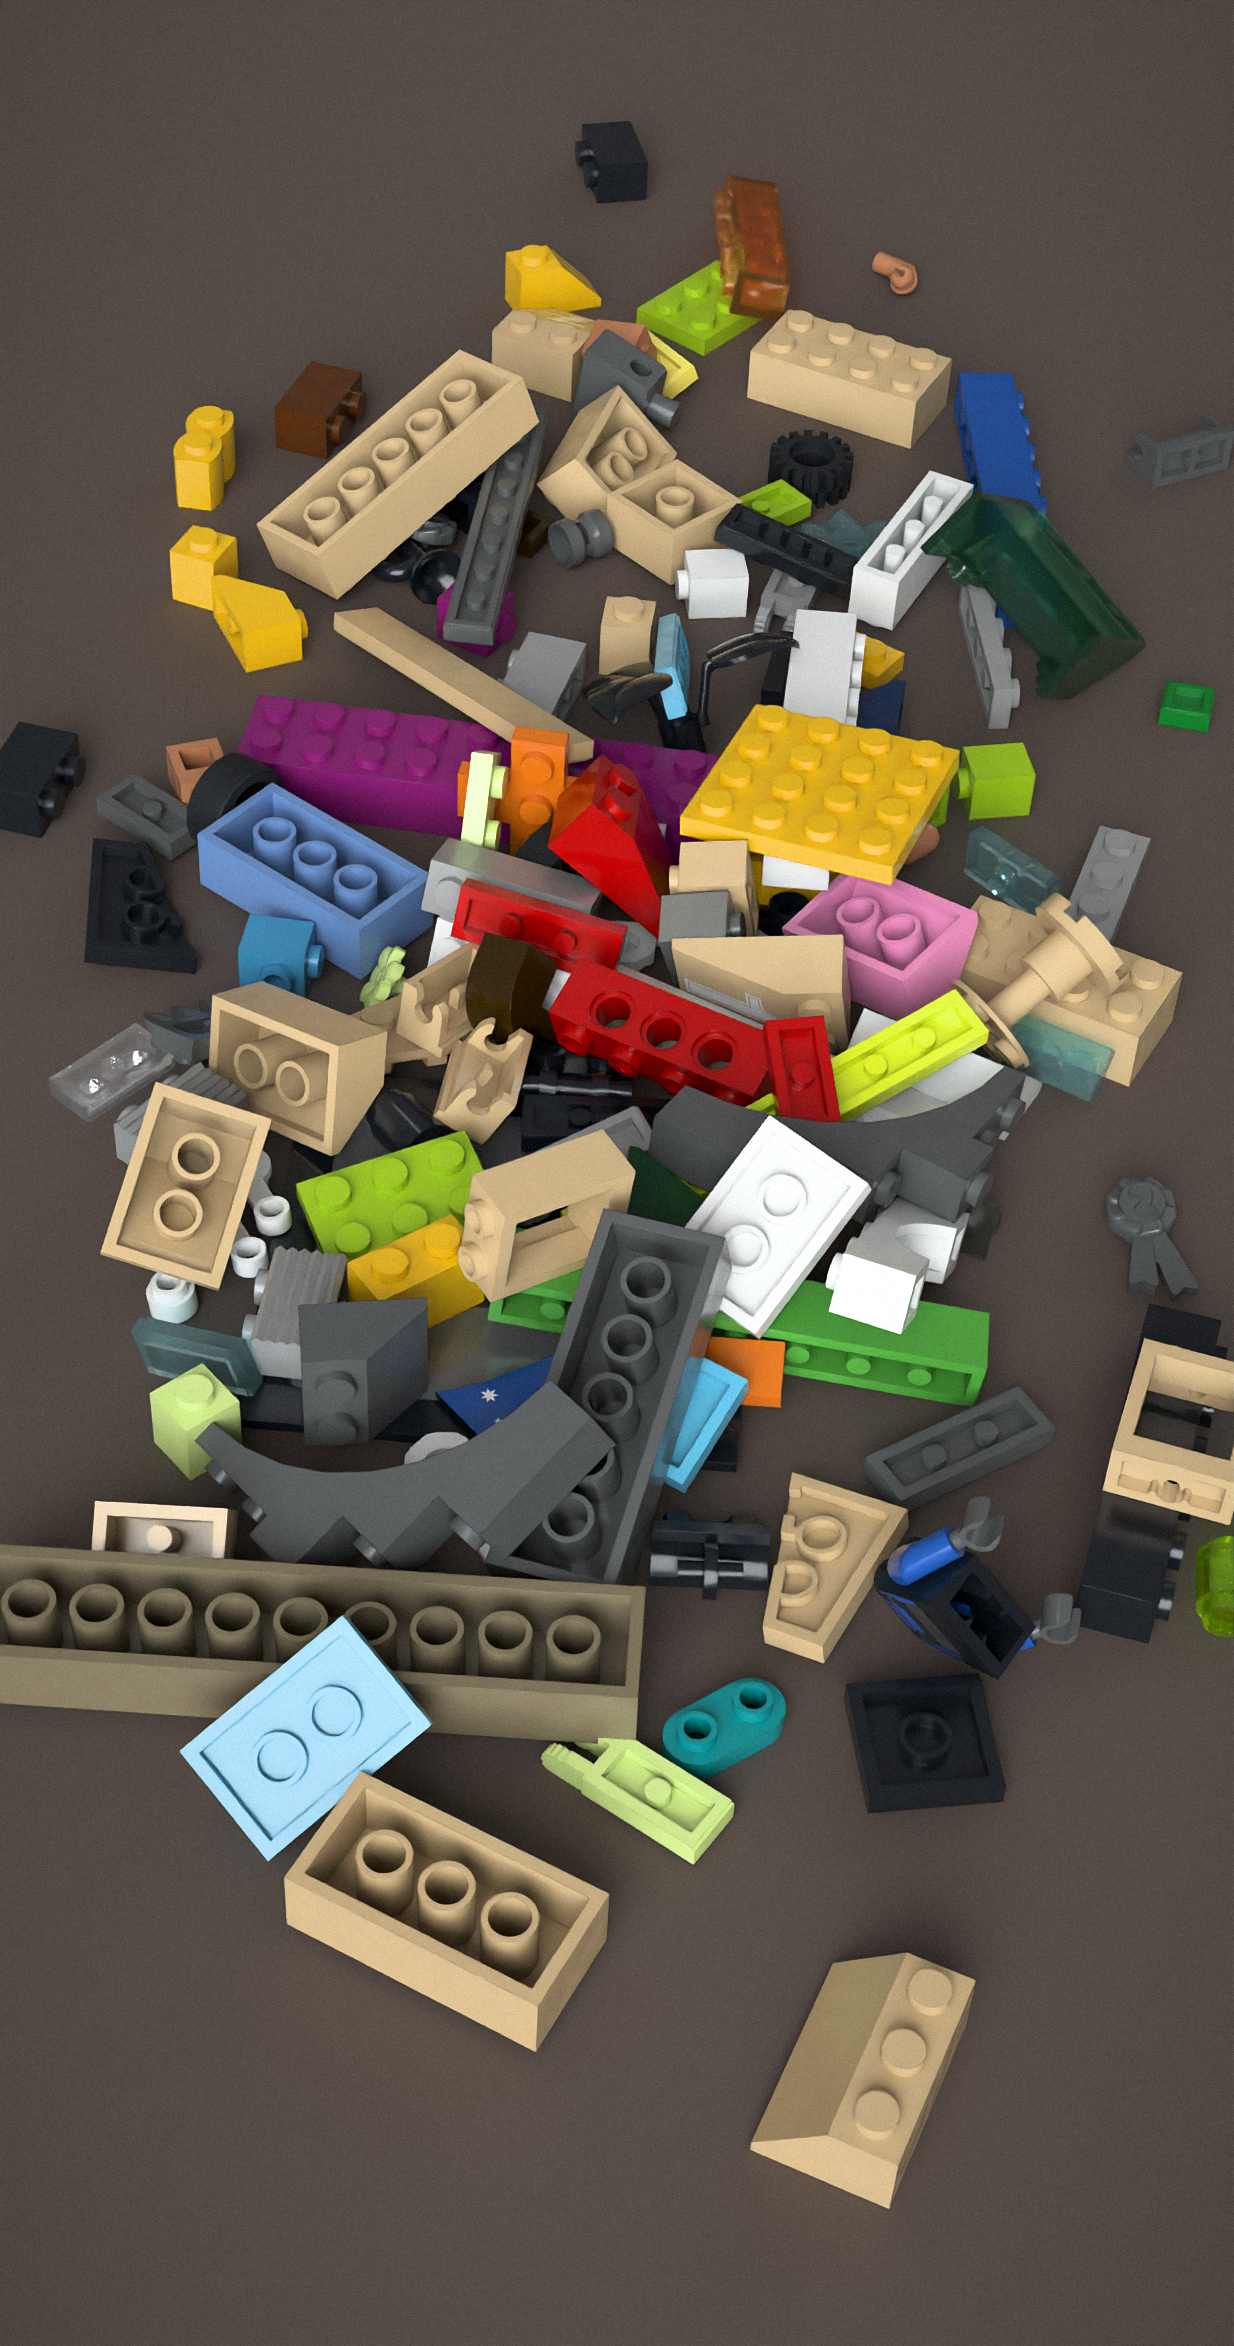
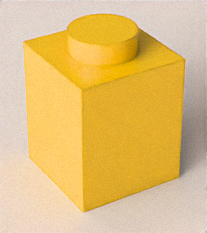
M193 525L169 550L174 600L213 611L211 576L221 574L239 579L236 537L216 532L211 528Z

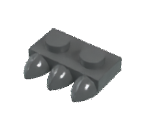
M200 1000V1010L171 1006L172 1016L155 1012H143L144 1023L152 1034L151 1045L173 1054V1059L180 1064L190 1066L201 1062L202 1065L207 1064L210 1049L212 1001Z

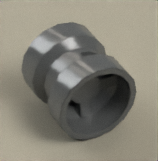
M598 509L582 512L574 521L565 518L553 522L548 528L550 550L556 562L562 568L569 569L580 565L585 557L588 556L597 559L612 552L614 541L612 530L607 518Z

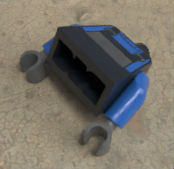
M980 1496L968 1501L962 1524L959 1528L954 1529L952 1526L947 1525L924 1538L914 1536L907 1540L903 1546L897 1548L890 1558L885 1559L878 1566L874 1576V1586L877 1593L913 1634L923 1642L995 1679H999L1019 1651L1036 1647L1037 1639L1039 1638L1059 1645L1072 1643L1079 1634L1081 1609L1073 1608L1074 1599L1070 1594L1053 1593L1047 1595L1043 1600L1041 1618L1030 1620L975 1554L965 1551L966 1546L975 1551H992L997 1547L1002 1535L1006 1515L1002 1514L996 1518L987 1519L991 1500L988 1497Z

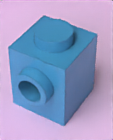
M250 914L238 948L240 987L264 981L306 998L312 978L320 979L324 965V946L316 945L315 922Z

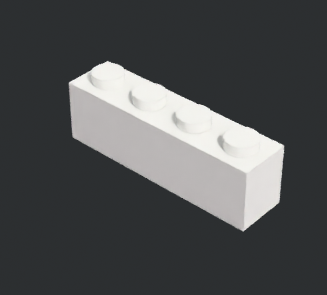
M931 470L928 472L855 565L848 613L857 614V619L865 621L872 626L883 627L889 630L894 629L965 535L974 484Z

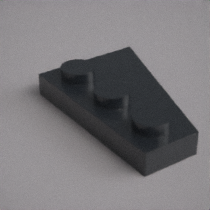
M93 838L84 963L195 974L197 964L196 953L192 945H187L182 935L183 924L177 911H172L165 896L166 885L148 844Z

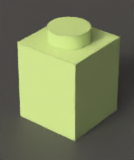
M203 1363L149 1393L154 1442L190 1481L207 1472L204 1467L212 1460L195 1442L197 1437L212 1422L242 1445L240 1402Z

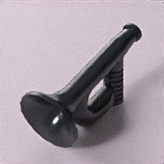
M407 538L394 550L404 559L403 561L390 563L384 559L370 571L375 577L384 582L395 583L410 579V588L414 596L423 603L435 605L437 604V598L455 583L461 560L456 554L447 549L439 548L425 553L410 538Z

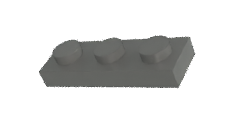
M1017 1386L866 1456L862 1473L887 1503L906 1508L909 1512L1052 1444L1056 1427L1027 1394Z

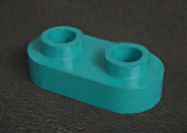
M743 1678L722 1687L674 1713L666 1721L662 1733V1757L699 1780L710 1778L773 1744L780 1737L784 1728L786 1702L782 1693L773 1684L758 1678ZM744 1705H756L761 1708L750 1709L745 1707ZM699 1732L706 1737L703 1739H693L688 1734Z

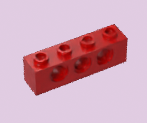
M583 957L578 961L548 1011L556 1039L563 1048L579 1056H586L589 1053L604 1059L616 1071L626 1076L636 1077L640 1074L657 1081L664 1090L674 1096L687 1085L727 1103L746 1107L772 1092L763 1031L761 1029ZM616 1020L626 1021L618 1027H606L609 1023ZM677 1041L675 1045L669 1048H656L662 1042ZM718 1061L729 1063L721 1069H707L709 1065Z

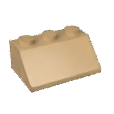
M616 385L579 410L536 485L541 489L548 502L556 506L567 519L574 521L580 513L591 509L600 510L606 517L608 493L674 461L677 452L622 388Z
M259 981L212 995L209 1068L213 1074L218 1073L221 1079L226 1078L229 1084L234 1083L238 1090L243 1089L245 1091L248 1111L272 1119L269 1130L329 1156H334L341 1152L384 1086L388 1031L264 981Z
M908 1952L833 1963L751 2141L750 2150L890 2209L966 2027L976 1980Z

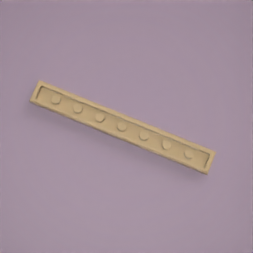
M378 607L334 613V630L510 743L515 726L569 733L568 764L587 761L593 758L594 740Z

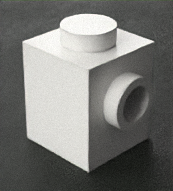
M734 549L685 550L684 570H676L675 592L677 600L684 599L688 619L746 617L749 574L744 554Z

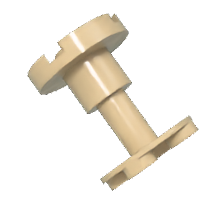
M1058 893L1051 894L1035 909L1037 918L1048 936L1020 959L1021 965L1025 970L987 1004L958 979H953L950 982L951 989L947 992L949 993L956 989L989 1030L988 1041L982 1046L983 1049L998 1064L1004 1061L1014 1070L1019 1067L1025 1069L1030 1063L1026 1053L1009 1029L1047 996L1053 1001L1059 1002L1085 978L1104 993L1112 994L1129 979L1128 973L1120 969L1124 963L1109 941L1085 915L1079 920H1073L1066 914L1065 911L1070 908L1072 903Z

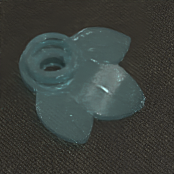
M838 510L825 525L802 523L801 532L861 559L891 520H879L863 527L844 510Z

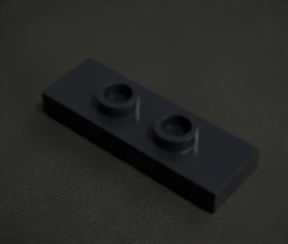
M736 503L717 526L714 537L715 541L752 557L753 560L760 564L769 565L795 577L803 584L812 585L843 600L851 592L853 569L860 560L853 555L739 503Z

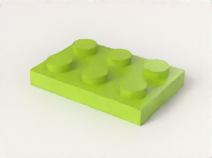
M719 258L638 307L636 323L646 324L647 329L705 356L785 306L786 289L769 282L765 277L756 276L737 267L731 261Z
M464 1129L296 1183V1191L320 1252L324 1255L330 1251L335 1256L343 1253L348 1257V1262L450 1214L464 1227V1208L469 1200L472 1175L484 1170Z

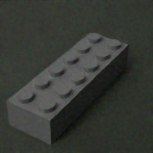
M603 1208L545 1383L551 1380L595 1420L616 1445L506 1560L499 1556L491 1547L489 1548L485 1564L492 1577L632 1586L731 1273L732 1265L726 1237Z

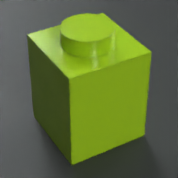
M1024 743L963 747L960 768H958L952 779V789L955 799H962L969 820L1029 815L1036 774Z

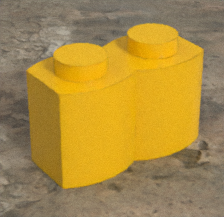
M216 406L198 407L188 416L186 420V434L178 439L173 449L176 498L179 507L212 511L222 502L225 495L224 483L229 481L236 471L234 415L232 411L222 410Z

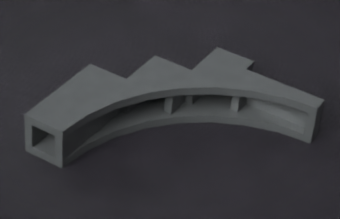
M1004 1066L982 1087L948 1105L909 1117L873 1122H817L774 1116L727 1103L685 1085L655 1115L648 1155L673 1175L711 1193L770 1115L869 1184L872 1189L851 1219L864 1224L879 1206L887 1208L893 1202L896 1195L955 1224L970 1205L978 1208L991 1189L994 1176L987 1173L999 1137L1003 1131L1009 1134L1012 1133L1025 1111L1026 1102L1020 1100L1026 1075L1008 1066Z
M551 1380L546 1382L509 1416L469 1441L418 1462L372 1472H320L281 1464L245 1448L213 1422L195 1440L212 1458L204 1469L231 1495L239 1487L248 1495L240 1506L258 1523L249 1535L267 1553L260 1561L345 1567L361 1552L378 1569H383L390 1562L398 1570L416 1572L454 1532L463 1538L476 1552L486 1542L499 1556L506 1560L616 1445L595 1420Z

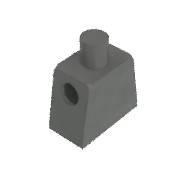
M605 329L585 351L570 421H574L579 410L616 385L622 388L651 423L656 422L668 429H672L676 425L683 405L662 395L667 375L664 365L614 332Z

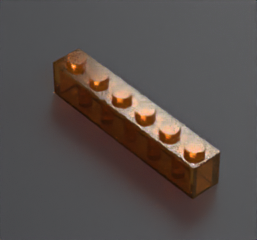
M727 174L724 188L717 187L712 210L716 214L714 229H717L718 262H721L719 277L723 279L721 295L727 296L729 313L777 322L783 316L791 283L777 185L773 182Z

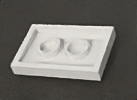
M770 1115L684 1227L726 1237L732 1269L719 1311L759 1340L872 1190L866 1181Z

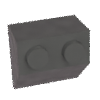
M427 1298L298 1305L305 1446H342L354 1443H369L428 1391Z

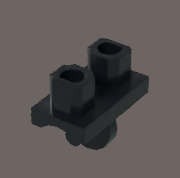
M667 1512L662 1520H653L649 1586L702 1588V1600H716L717 1589L767 1591L771 1527L770 1525L758 1524L754 1516L731 1515L723 1523L697 1522L689 1513Z

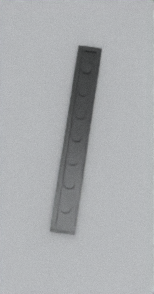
M534 407L539 423L525 434L519 442L492 463L485 472L443 624V640L493 646L550 425V409Z

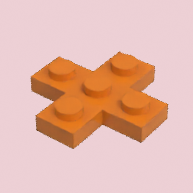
M515 726L511 738V768H508L506 792L503 799L496 798L493 819L510 824V856L515 857L518 849L532 833L545 824L553 822L559 795L578 778L568 776L569 733ZM462 761L458 772V816L464 817L470 762ZM564 863L558 868V870L562 871Z

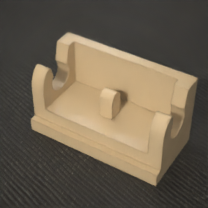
M469 942L404 981L396 1034L439 1058L449 1054L458 1039L462 1042L466 1040L474 1030L469 1022L466 1011V985L472 963L480 945Z
M493 1017L482 1020L464 1042L458 1039L453 1045L433 1114L434 1117L457 1132L465 1129L469 1139L481 1146L516 1107L534 1037L519 1028L509 1035L508 1041L505 1044L495 1045L486 1037L492 1034L496 1019Z

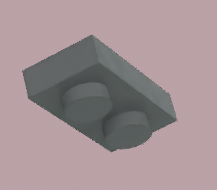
M136 773L131 774L96 797L97 813L143 843L148 844V846L170 860L198 843L191 838L186 825L187 805Z

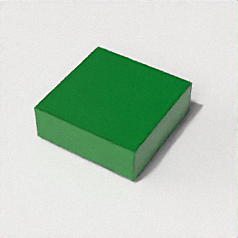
M1171 680L1166 681L1158 724L1208 732L1216 689Z

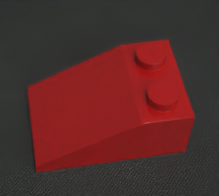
M601 754L559 795L547 847L659 940L661 895H670L669 870L670 866L675 865L637 777L623 764L617 763L615 765L606 756Z

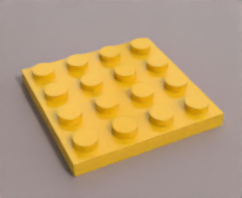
M756 704L681 814L680 835L705 841L748 840L749 851L892 885L957 772L960 750L944 747L930 740L917 741L891 735L882 729H865L839 723L830 717H812L790 712L777 705L764 706Z

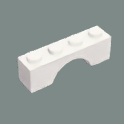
M900 1196L888 1208L881 1207L873 1223L868 1221L865 1223L860 1237H852L844 1254L839 1252L835 1254L826 1280V1288L834 1290L829 1311L901 1334L915 1318L924 1281L943 1284L955 1269L970 1214L964 1212L954 1224Z

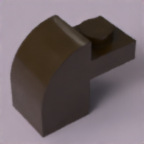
M485 932L472 963L466 985V1011L472 1028L475 1029L482 1020L493 1017L496 1019L492 1034L487 1035V1038L506 1043L509 1035L521 1028L534 1036L531 1048L538 1045L539 1041L561 1047L556 1039L548 1011L542 1007L558 964L529 943Z

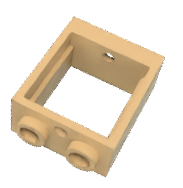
M601 1129L473 1174L468 1204L464 1208L465 1225L462 1244L458 1249V1262L462 1273L468 1281L476 1282L491 1303L584 1268L603 1208L627 1214L636 1173L635 1169L606 1132ZM568 1206L567 1215L515 1233L518 1223Z
M1144 1338L1113 1444L1103 1491L1230 1525L1234 1512V1445L1229 1461L1135 1435L1147 1390L1234 1413V1361ZM1168 1480L1175 1481L1178 1484H1172Z

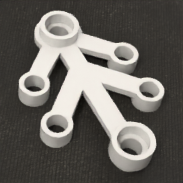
M262 1150L247 1201L254 1209L258 1231L267 1236H277L290 1229L292 1216L288 1201L283 1197L273 1196L268 1188V1180L272 1174V1165L268 1154ZM240 1221L230 1255L235 1273L241 1277L252 1278L256 1277L259 1268L268 1269V1252L265 1242L259 1238L250 1237ZM158 1272L151 1278L146 1289V1296L150 1313L156 1321L163 1324H178L190 1319L196 1313L198 1298L193 1283Z

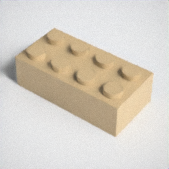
M789 309L750 351L747 398L911 449L946 407L952 359L938 355L928 348H915L896 342L888 336H876L856 330L846 323H833L814 317L807 311Z
M980 895L971 907V910L977 912L979 922L960 981L966 984L987 1004L1025 971L1020 959L1047 937L1048 934L1037 916ZM1112 946L1124 963L1120 969L1128 973L1129 979L1112 994L1104 993L1085 978L1059 1002H1055L1047 996L1012 1026L1009 1031L1020 1044L1129 1087L1173 1020L1183 972Z
M362 1771L356 1776L284 1877L288 1925L534 2052L540 2047L607 1938L609 1893Z

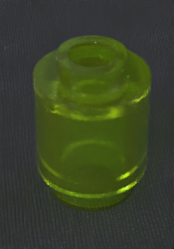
M1234 1536L1215 1538L1202 1545L1195 1556V1610L1202 1619L1203 1627L1211 1634L1221 1637H1234Z

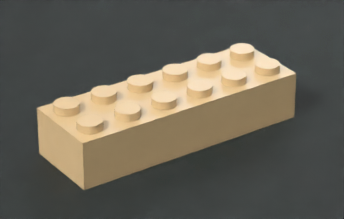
M459 349L256 524L276 568L338 600L539 423L523 377Z

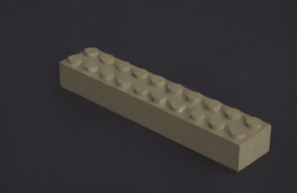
M0 1544V1703L220 1718L337 1619L346 1614L434 1722L423 1732L598 1744V1738L636 1740L646 1587Z

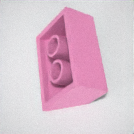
M841 873L828 885V891L822 890L782 927L784 936L843 934L851 1000L899 1021L944 996L951 989L950 982L953 979L960 980L979 919L976 911L896 878L892 885H887Z

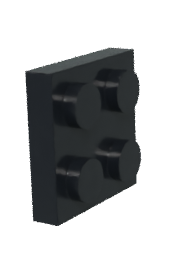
M979 1673L846 1684L844 1702L868 1814L1003 1802L1006 1784Z

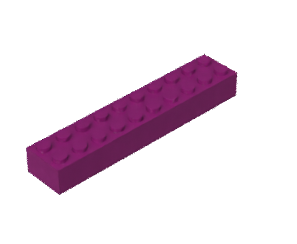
M258 696L237 753L246 754L280 775L286 791L340 822L461 838L464 819V817L458 816V772L462 761L471 762L472 752L484 750L502 753L500 766L511 768V743L480 723L448 720L437 716L395 713L385 709L372 710L349 707L331 702L319 703L296 700L284 696ZM587 736L594 740L593 758L587 761L569 763L568 776L579 777L603 754L615 765L620 763L629 768L637 777L657 823L667 824L665 842L675 865H679L681 842H706L705 840L680 835V816L721 755L701 753L696 750L654 747L643 743L631 744L608 741ZM244 792L238 797L237 806L240 805ZM501 822L500 843L510 844L509 823Z

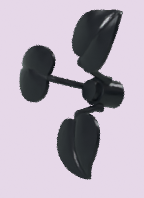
M760 632L736 637L706 652L708 659L702 663L698 713H692L688 705L686 716L668 720L666 710L663 709L656 694L670 687L673 684V679L667 673H654L655 662H640L622 667L605 677L589 683L581 689L582 696L588 700L590 708L612 725H615L630 708L648 699L659 722L658 729L664 748L696 750L701 753H708L701 727L710 724L707 709L711 673L717 668L732 666L783 647L800 649L797 640L788 636Z

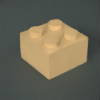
M676 459L608 493L606 518L613 534V547L669 585L675 583L676 570H684L685 550L732 549L715 541L714 537L717 526L736 503L743 505V501Z

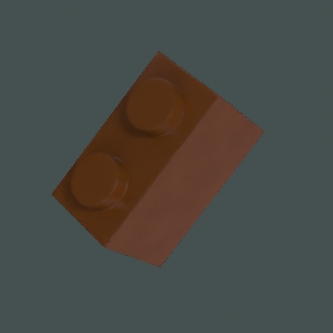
M311 361L274 408L276 448L327 460L338 444L345 442L348 432L356 420H361L365 414L367 395L365 392H362V373Z

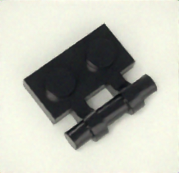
M540 1044L533 1046L529 1052L519 1097H522V1094L631 1098L632 1077L616 1071L606 1060L588 1053L586 1056H579L565 1052L564 1048L557 1045Z

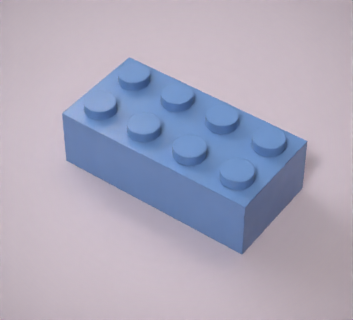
M273 782L197 834L200 884L250 914L315 922L316 945L324 946V958L359 980L374 970L376 965H378L379 955L387 946L404 948L434 925V914L421 910L428 878L427 871Z

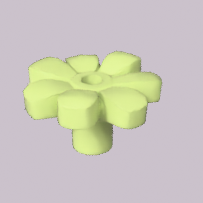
M387 946L379 955L378 965H376L371 973L370 982L363 986L359 1001L364 1002V1008L381 1003L391 995L396 997L402 994L404 981L408 980L402 976L405 966L401 964L406 950L399 946L394 948Z

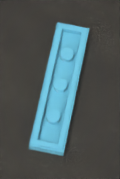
M676 613L659 617L654 673H667L673 679V684L660 692L668 720L686 716L689 699L691 656L680 617Z

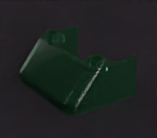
M976 491L920 547L926 555L946 557L950 562L947 570L963 587L967 588L971 584L977 588L985 589L1041 659L1036 663V667L1040 674L1036 676V680L1040 686L1035 691L1040 698L1069 700L1131 661L1146 647V642L1141 633L1049 520L1026 500Z

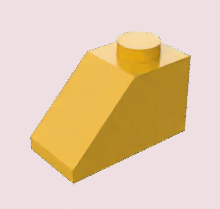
M528 245L521 250L506 252L505 300L512 310L556 308L572 312L601 306L602 298L588 279L547 245Z
M221 574L211 576L214 618L246 673L303 660L302 639L308 637L307 622L302 610H295L284 591Z

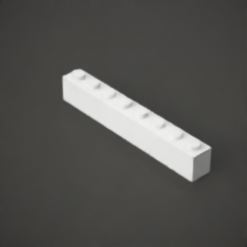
M797 609L793 639L799 642L800 649L791 647L783 708L790 712L812 717H830L839 723L856 726L866 634H856L857 614ZM764 855L762 886L828 891L829 870Z

